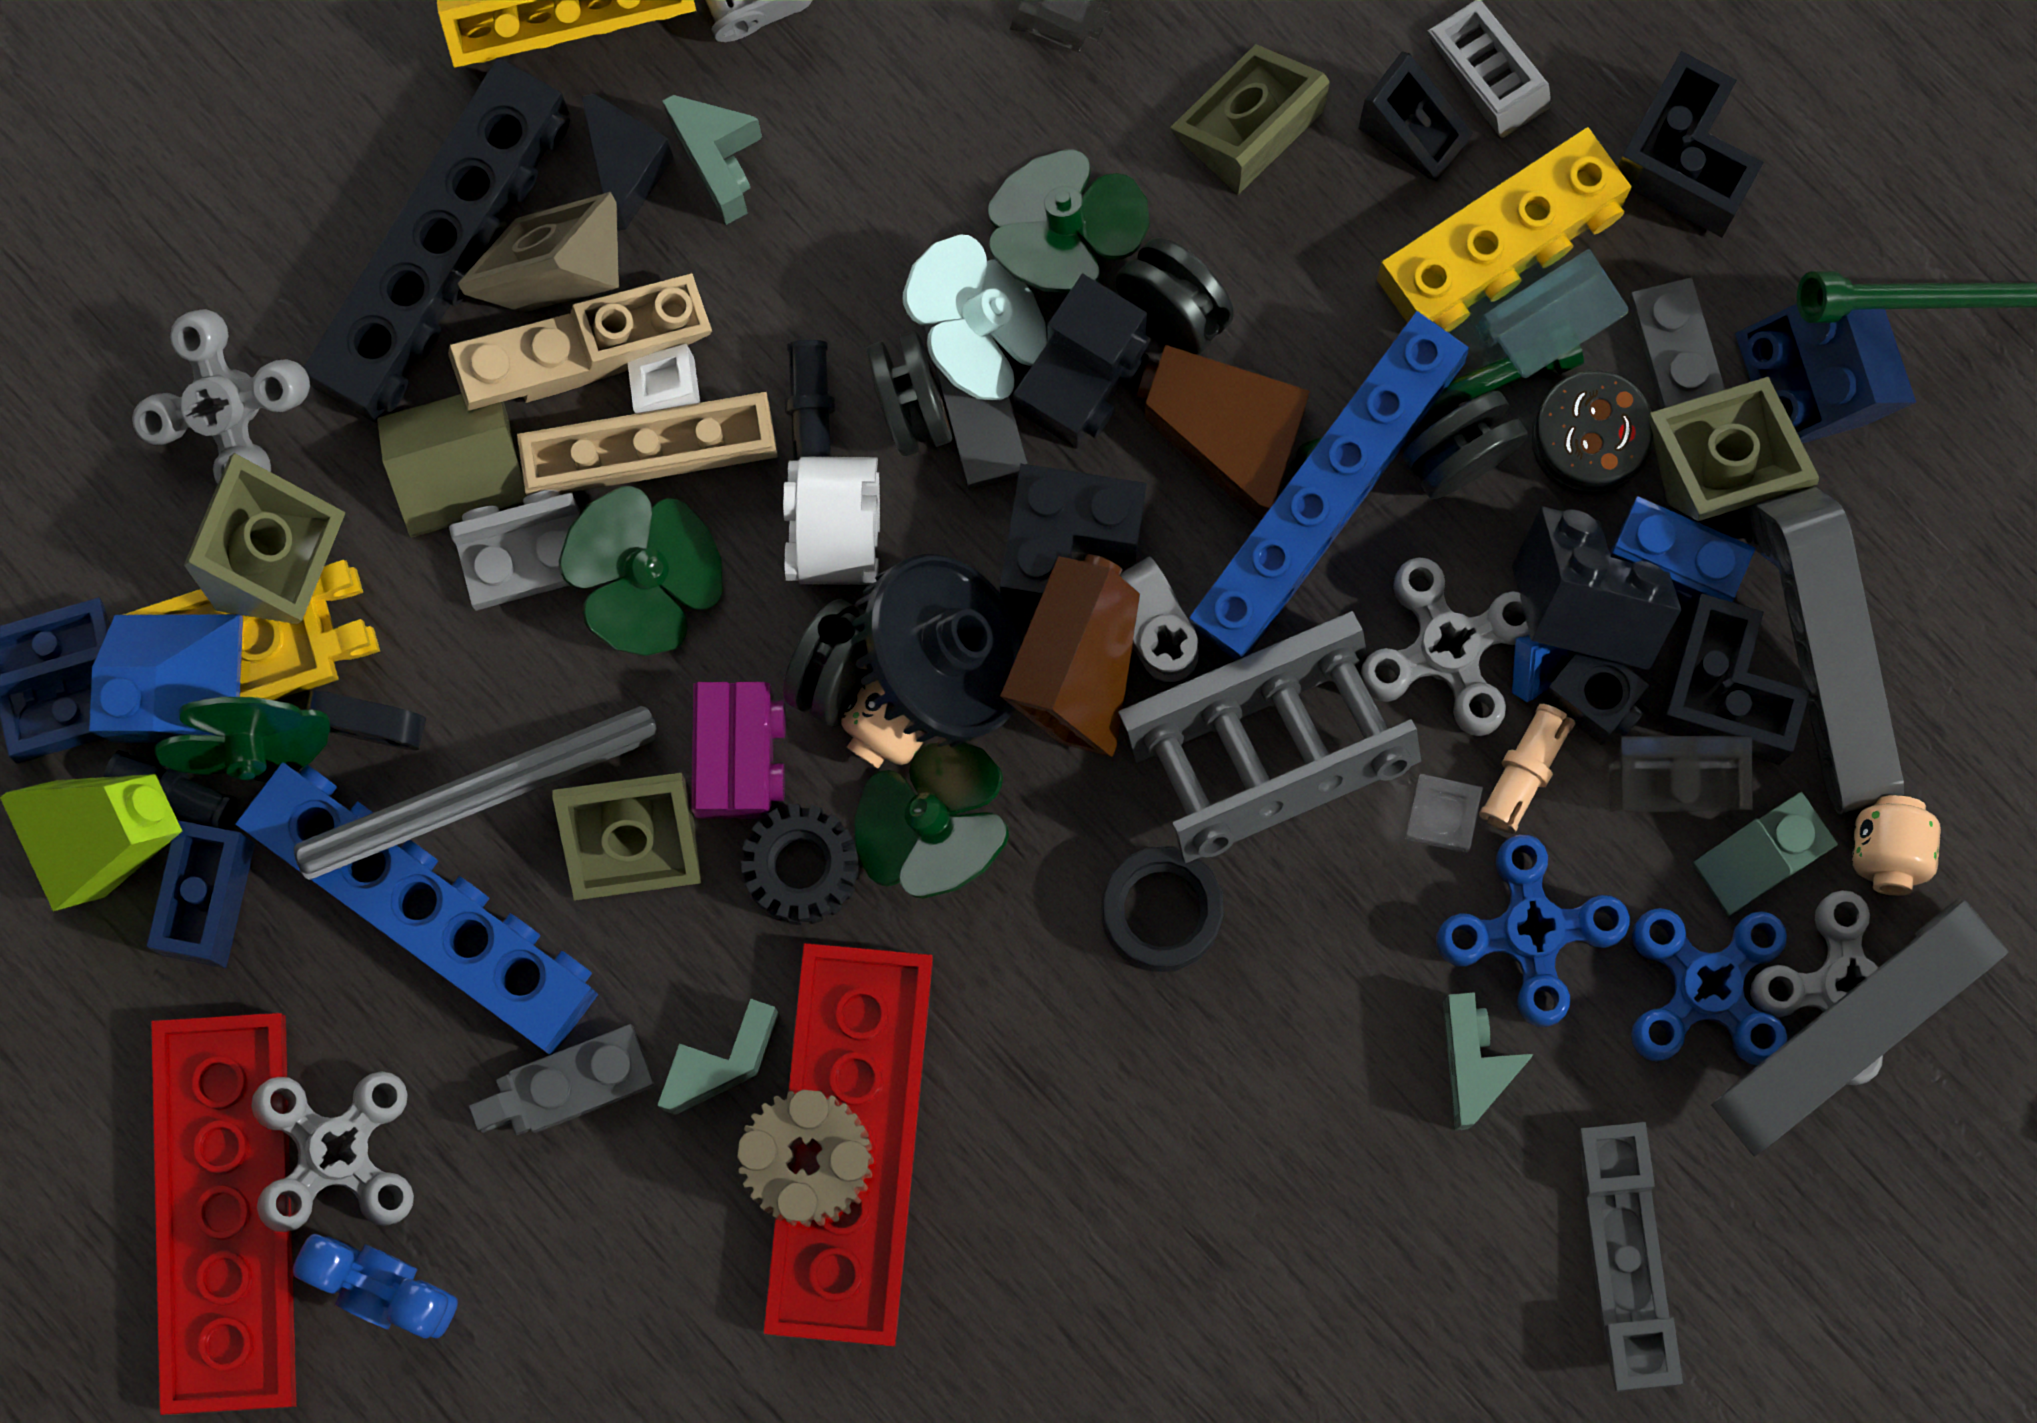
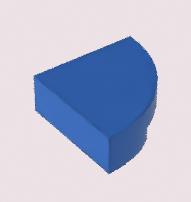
M1530 634L1516 638L1512 693L1526 702L1542 694L1552 684L1546 679L1555 669L1562 655L1570 658L1573 651L1531 641Z

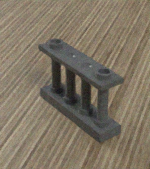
M1353 611L1118 711L1125 740L1135 762L1138 763L1152 756L1158 757L1187 816L1172 823L1185 864L1200 857L1217 856L1228 850L1234 842L1375 781L1395 779L1406 773L1412 765L1422 762L1417 729L1412 719L1388 729L1357 671V668L1361 667L1365 662L1367 651L1363 629ZM1326 681H1332L1336 684L1364 737V740L1332 754H1329L1298 695ZM1268 706L1276 707L1306 764L1271 780L1240 722L1241 718ZM1210 731L1218 733L1246 788V791L1213 805L1210 804L1181 747L1182 743Z

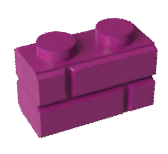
M693 683L691 810L696 818L768 819L767 813L773 810V801H784L785 766L784 763H773V738H785L786 708L785 700H774V692L770 683Z

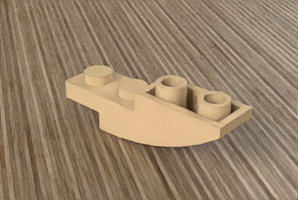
M691 273L573 304L570 314L452 344L449 347L448 355L467 411L522 396L525 403L596 382L627 371V363L638 358L687 343V345H690L710 335L712 329L693 274Z

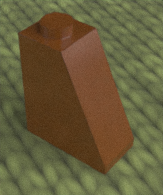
M1165 345L1159 364L1148 360L1139 385L1137 397L1147 399L1144 419L1258 520L1263 519L1276 501L1307 407L1310 391Z
M1087 555L1084 562L1058 556L1000 697L1060 744L1113 757L1117 747L1121 722L1118 711L1123 709L1140 593L1120 576L1122 572L1121 567L1112 561L1095 555Z

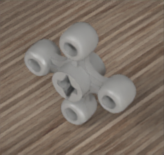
M207 309L193 310L178 317L172 325L170 332L173 349L181 358L188 360L193 368V383L188 385L182 397L171 393H157L140 401L133 412V428L144 442L152 445H164L182 437L189 427L202 435H212L218 445L219 452L213 467L214 478L217 484L229 456L233 453L271 472V463L267 453L260 446L253 444L249 437L248 423L258 413L259 408L272 412H285L302 404L309 393V376L299 363L288 359L275 360L266 364L258 370L254 377H250L248 374L236 369L230 370L223 355V349L227 345L229 337L228 328L223 318ZM220 397L221 400L228 399L229 404L223 407L221 405L214 406L213 400Z
M1421 557L1409 559L1397 571L1393 589L1395 597L1400 604L1412 610L1417 616L1420 625L1419 637L1414 644L1406 649L1397 651L1384 648L1370 654L1361 667L1360 677L1371 697L1376 701L1382 702L1396 700L1405 693L1413 681L1420 677L1432 676L1436 679L1444 680L1453 690L1455 698L1453 713L1455 721L1461 730L1474 736L1488 735L1496 730L1504 719L1506 704L1500 691L1487 684L1481 676L1479 660L1483 651L1491 645L1498 643L1515 645L1516 638L1529 635L1520 593L1515 591L1503 593L1493 601L1490 608L1482 615L1469 618L1463 614L1454 613L1446 604L1444 597L1445 578L1443 571L1437 563ZM1422 577L1428 582L1430 589L1424 592L1416 591L1410 586L1409 579ZM1509 610L1517 612L1521 616L1523 624L1519 626L1509 625L1503 619L1502 613ZM1442 635H1445L1450 643L1459 640L1461 643L1466 641L1462 645L1457 659H1454L1449 651L1433 652ZM1381 667L1390 668L1396 674L1397 680L1393 683H1383L1376 677L1375 670ZM1475 701L1483 702L1489 708L1490 715L1485 718L1476 717L1470 711L1469 704Z
M1841 890L1833 892L1821 900L1815 910L1814 920L1817 930L1827 942V960L1822 968L1809 974L1797 973L1790 967L1783 965L1766 967L1759 972L1750 987L1752 1004L1759 1012L1772 1014L1776 1018L1788 1016L1798 1008L1805 1006L1818 1007L1822 1012H1825L1847 994V992L1837 991L1835 986L1837 981L1846 977L1847 974L1849 983L1859 984L1878 969L1874 962L1865 957L1861 946L1862 935L1869 925L1870 918L1868 906L1861 896L1851 891ZM1836 907L1843 908L1848 912L1851 919L1849 927L1841 926L1836 922L1834 918V909ZM1771 981L1778 982L1785 988L1786 998L1784 1002L1776 1001L1770 996L1768 987ZM1883 1055L1848 1082L1847 1085H1860L1873 1079L1882 1067Z
M383 1071L369 1074L356 1086L353 1093V1103L348 1111L335 1118L322 1117L313 1112L307 1104L305 1091L298 1082L291 1078H272L257 1088L251 1105L256 1120L268 1129L280 1130L290 1135L298 1148V1164L293 1173L284 1179L269 1184L263 1189L258 1198V1215L266 1227L277 1232H288L298 1229L308 1220L312 1212L313 1200L317 1193L330 1185L344 1186L351 1190L358 1198L362 1214L375 1225L387 1226L395 1224L409 1214L414 1200L411 1185L398 1174L383 1172L376 1168L370 1161L367 1153V1141L372 1131L379 1125L396 1119L402 1114L407 1105L408 1094L406 1086L399 1077ZM374 1088H380L387 1094L388 1105L386 1109L376 1106L373 1102L372 1091ZM273 1093L281 1094L286 1098L288 1102L286 1114H279L271 1107L270 1099ZM344 1135L346 1138L342 1142L343 1147L338 1153L343 1161L338 1160L321 1168L319 1165L324 1161L322 1157L327 1151V1147L323 1142L327 1143ZM381 1188L389 1190L394 1197V1206L391 1210H386L379 1204L378 1193ZM279 1194L288 1196L293 1202L294 1209L290 1217L283 1216L276 1208V1199Z

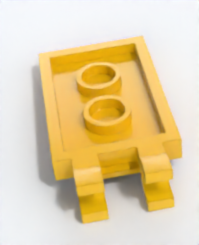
M345 560L324 566L303 620L298 624L241 615L243 616L240 697H258L276 701L339 680L334 664L336 661L361 658L380 652L374 628L372 626L366 627L362 619L347 623L334 629L326 601L340 600L363 593L356 568H349ZM199 589L123 615H206L232 613L216 611L203 591Z

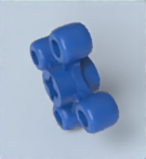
M1518 834L1508 838L1500 846L1496 854L1495 866L1497 872L1507 883L1511 893L1507 911L1500 917L1492 920H1481L1471 914L1463 913L1450 916L1441 924L1437 932L1436 946L1443 959L1454 966L1474 964L1481 957L1492 952H1504L1510 955L1520 964L1523 972V984L1517 996V1007L1520 1015L1526 1022L1536 1027H1549L1563 1019L1570 1007L1568 988L1558 978L1555 970V958L1559 950L1565 944L1574 941L1586 942L1600 948L1615 945L1626 935L1630 926V915L1627 907L1619 899L1611 895L1592 897L1582 906L1574 909H1561L1550 902L1542 888L1543 876L1548 867L1546 848L1539 839L1531 835ZM1512 853H1526L1531 858L1532 868L1529 870L1518 869L1512 862ZM1528 911L1529 916H1533L1535 925L1540 927L1546 926L1548 931L1538 941L1537 947L1533 945L1529 935H1519L1517 930L1527 920ZM1604 912L1608 914L1613 922L1612 930L1602 931L1598 929L1593 921L1594 913ZM1457 930L1468 932L1473 940L1472 948L1468 950L1457 948L1453 944L1452 933ZM1536 991H1545L1552 996L1554 1001L1552 1010L1543 1011L1535 1005L1534 993Z
M1664 908L1651 909L1639 917L1632 931L1634 947L1646 959L1661 962L1668 967L1675 981L1674 996L1670 1002L1662 1008L1645 1012L1638 1017L1632 1027V1044L1639 1055L1655 1062L1668 1060L1676 1055L1684 1045L1685 1035L1690 1026L1702 1020L1716 1021L1726 1027L1732 1036L1735 1052L1741 1059L1750 1064L1759 1065L1787 1042L1786 1029L1781 1021L1772 1014L1759 1012L1750 1006L1743 992L1744 977L1748 971L1756 965L1766 964L1776 959L1786 947V928L1779 918L1763 911L1751 913L1739 921L1734 929L1732 941L1726 949L1721 952L1706 953L1699 951L1691 945L1686 937L1683 921L1673 911ZM1651 925H1659L1668 933L1667 944H1657L1652 940L1649 933ZM1752 929H1761L1766 933L1769 941L1767 948H1760L1751 940ZM1721 971L1724 976L1720 979L1721 983L1715 990L1718 996L1714 994L1707 999L1702 998L1697 1002L1694 997L1698 994L1697 990L1703 983L1701 978L1705 979ZM1651 1025H1659L1665 1029L1668 1036L1665 1045H1656L1651 1041L1648 1033ZM1753 1028L1761 1029L1768 1036V1046L1766 1049L1757 1048L1752 1043L1750 1035Z
M312 1234L303 1244L293 1267V1275L296 1278L331 1294L340 1293L335 1305L384 1329H389L392 1323L425 1339L429 1337L438 1339L446 1332L458 1305L456 1296L425 1281L413 1280L418 1270L417 1268L367 1244H364L360 1251L333 1237Z

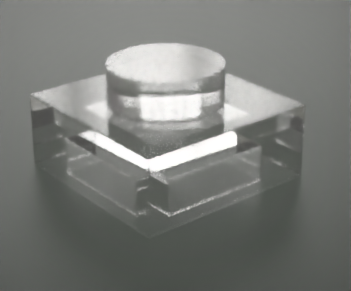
M1419 774L1405 839L1468 853L1471 847L1483 787Z

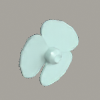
M960 234L932 244L912 265L903 291V305L913 321L925 326L936 325L931 328L927 339L928 351L932 361L955 387L976 399L1002 400L1008 397L1014 389V374L1009 361L994 339L1021 364L1028 366L1034 364L1047 344L1045 321L1032 291L1024 282L1014 279L995 259L987 261L983 247L976 239L969 235Z

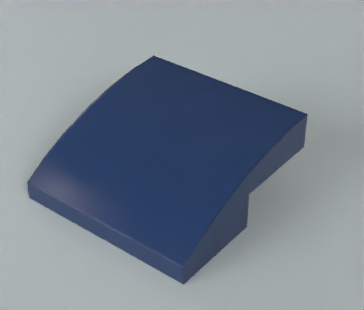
M100 597L0 626V718L8 755L16 764L103 739L89 731L92 666L110 627V622Z

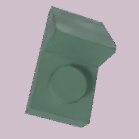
M676 95L663 100L668 121L725 224L727 225L748 214L743 192L751 189L750 184L735 156L727 157L762 138L758 119L751 115Z
M1801 791L1760 819H1755L1698 858L1692 865L1725 914L1729 917L1835 848L1838 843Z
M1475 993L1451 994L1443 1001L1455 1130H1465L1473 1126L1533 1056V1054L1481 1058L1480 1048L1490 1047V1025L1487 1009H1476Z

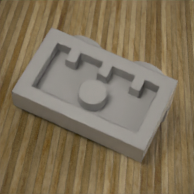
M544 490L523 499L524 505L504 511H499L497 506L476 508L462 515L463 522L449 526L451 538L458 549L471 604L475 611L569 586L559 571V558L568 529L581 514L572 493L561 495L560 492L555 490Z

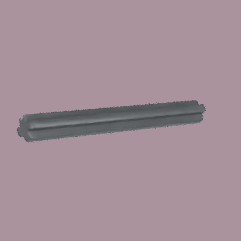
M636 707L297 843L294 847L296 863L306 879H314L653 742L657 738L658 732L655 720L647 707Z

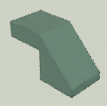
M750 999L729 1060L679 1043L657 1106L663 1111L677 1115L757 1076L779 1017L777 1009L774 1006Z

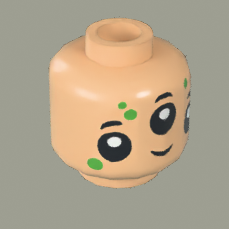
M878 680L862 685L841 717L842 727L853 737L847 748L877 769H879L885 759L894 764H907L923 743L916 741L915 732L911 734L903 732L910 722L904 715L892 720L884 718L887 704L882 706L874 704L875 699L885 694Z
M1896 795L1880 797L1874 806L1862 810L1855 821L1852 865L1855 871L1863 878L1872 881L1873 889L1876 892L1896 896L1912 893L1913 885L1929 881L1937 872L1941 833L1938 819L1935 815L1926 811L1925 803L1918 799Z

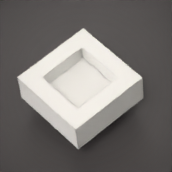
M687 343L657 351L627 363L635 414L700 403L695 360Z

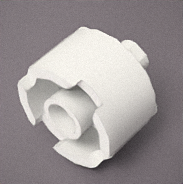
M800 457L799 461L789 460L788 482L784 483L783 500L784 521H790L789 542H786L785 545L786 581H799L800 584L871 585L876 582L874 577L878 575L879 559L875 558V547H877L878 532H880L879 472H877V457Z

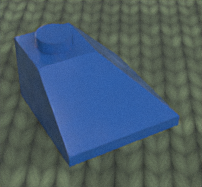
M239 614L115 615L92 666L89 731L113 743H159L162 740L180 735H216L184 725L179 718V709L182 705L194 701L217 697H240L243 616Z

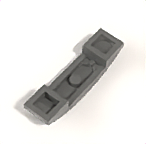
M1646 1122L1581 1128L1579 1134L1582 1177L1592 1265L1603 1335L1615 1392L1680 1386L1683 1384L1674 1317H1669L1652 1198V1189L1655 1187Z

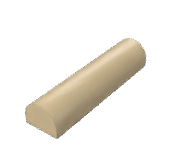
M766 392L517 434L527 496L544 490H555L560 492V494L778 457L772 416Z

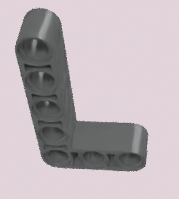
M1811 486L1735 510L1737 522L1746 543L1755 547V551L1779 569L1803 686L1805 690L1810 691L1807 705L1823 780L1833 808L1839 815H1844L1874 806L1882 796H1903L1904 782L1854 539L1844 509L1838 501L1817 487Z
M1958 898L1915 933L1917 937L1711 1104L1713 1109L1753 1157L1793 1128L1982 976L2009 952L1965 899Z

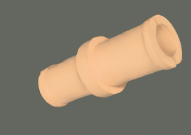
M1539 704L1535 711L1536 714L1516 750H1508L1502 761L1505 770L1487 803L1479 812L1482 819L1488 820V824L1506 833L1515 834L1519 827L1518 824L1538 787L1547 786L1553 775L1549 767L1569 731L1575 725L1572 718L1566 717V713L1547 704Z

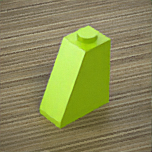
M155 774L56 780L9 791L0 797L53 911L105 898L182 832Z

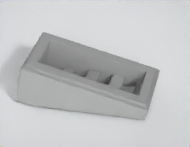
M1481 0L1473 1L1428 30L1429 38L1500 138L1508 136L1547 111L1551 106L1549 83ZM1481 27L1485 34L1459 50L1455 43ZM1494 48L1497 50L1496 54L1476 67L1471 65L1473 61ZM1507 69L1511 70L1512 73L1493 86L1489 87L1487 85L1488 81Z

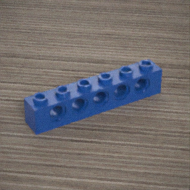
M1415 312L1191 614L1189 621L1196 633L1235 661L1248 656L1463 367L1469 350L1468 346L1420 312Z
M282 762L236 822V825L300 871L294 857V847L297 843L306 840V828L314 818L321 815H330L334 820V828H337L373 812L358 801L349 811L330 797L337 786L306 764L298 774ZM412 840L405 841L401 848L395 845L380 851L385 857V869L382 875L372 882L363 883L358 881L356 866L359 860L311 879L549 1055L555 1054L599 995L586 984V981L592 975L591 971L562 950L554 960L534 946L541 937L539 933L511 913L501 922L487 912L483 907L490 898L461 876H458L453 884L450 885L432 871L439 861ZM421 889L434 890L437 904L433 913L422 920L409 919L406 907L411 895ZM472 926L486 928L488 944L485 950L476 957H461L457 949V942L461 933ZM524 963L537 965L540 972V980L535 990L523 996L513 995L508 986V979L513 969Z

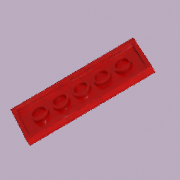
M804 943L789 1091H793L794 1094L801 1090L820 1091L827 1099L831 1095L836 1097L839 1106L843 1103L848 1105L852 1114L855 1113L862 1122L861 1125L865 1127L869 1134L866 1139H869L873 1149L868 1151V1153L874 1158V1163L868 1165V1168L873 1174L872 1178H865L863 1181L868 1189L858 1193L861 1202L859 1204L851 1202L849 1204L851 1212L848 1215L843 1211L839 1212V1220L836 1222L829 1217L825 1218V1225L820 1226L815 1220H812L810 1227H805L800 1221L794 1226L789 1224L786 1218L782 1221L775 1219L764 1325L765 1335L896 1347L933 955ZM805 1143L797 1146L793 1150L796 1159L790 1165L792 1172L797 1174L802 1168L808 1175L817 1172L821 1166L818 1164L816 1156L823 1150L822 1147L816 1143L810 1148Z
M282 1013L151 1021L160 1415L297 1407L292 1231L277 1232L271 1230L260 1220L257 1211L258 1198L263 1189L272 1182L284 1179L290 1175L289 1135L283 1131L268 1129L259 1124L253 1115L251 1107L253 1095L260 1085L272 1078L287 1077L286 1016ZM273 1093L270 1099L271 1107L279 1114H286L288 1110L286 1098L281 1094ZM279 1194L276 1199V1208L283 1216H291V1199L286 1195Z

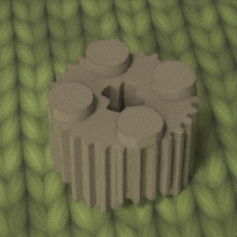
M801 1090L796 1094L793 1091H789L785 1100L775 1096V1104L773 1106L764 1103L762 1105L764 1113L762 1115L754 1113L751 1116L755 1123L753 1126L745 1125L744 1130L747 1133L739 1141L738 1159L744 1165L739 1168V1173L744 1178H748L743 1185L747 1190L753 1192L750 1197L756 1203L761 1204L760 1207L769 1215L773 1213L772 1216L780 1221L786 1218V1221L794 1226L800 1221L805 1227H810L812 1220H815L820 1226L825 1225V1218L829 1217L836 1222L839 1220L838 1213L843 1211L848 1215L851 1212L849 1204L851 1202L859 1204L861 1200L858 1197V1193L868 1189L863 1181L865 1178H872L873 1173L868 1168V1165L874 1163V1158L868 1153V1151L873 1149L869 1139H866L869 1134L865 1127L861 1125L862 1122L855 1113L852 1114L848 1105L843 1103L839 1106L838 1100L832 1095L827 1099L820 1091ZM803 1143L808 1148L816 1143L823 1149L816 1156V1160L821 1167L811 1175H808L803 1168L797 1174H794L790 1168V1165L796 1159L793 1150Z

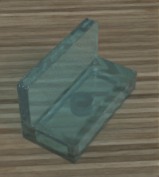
M1588 249L1484 314L1475 329L1488 348L1499 342L1519 374L1524 378H1528L1625 317L1628 313V306L1591 250Z

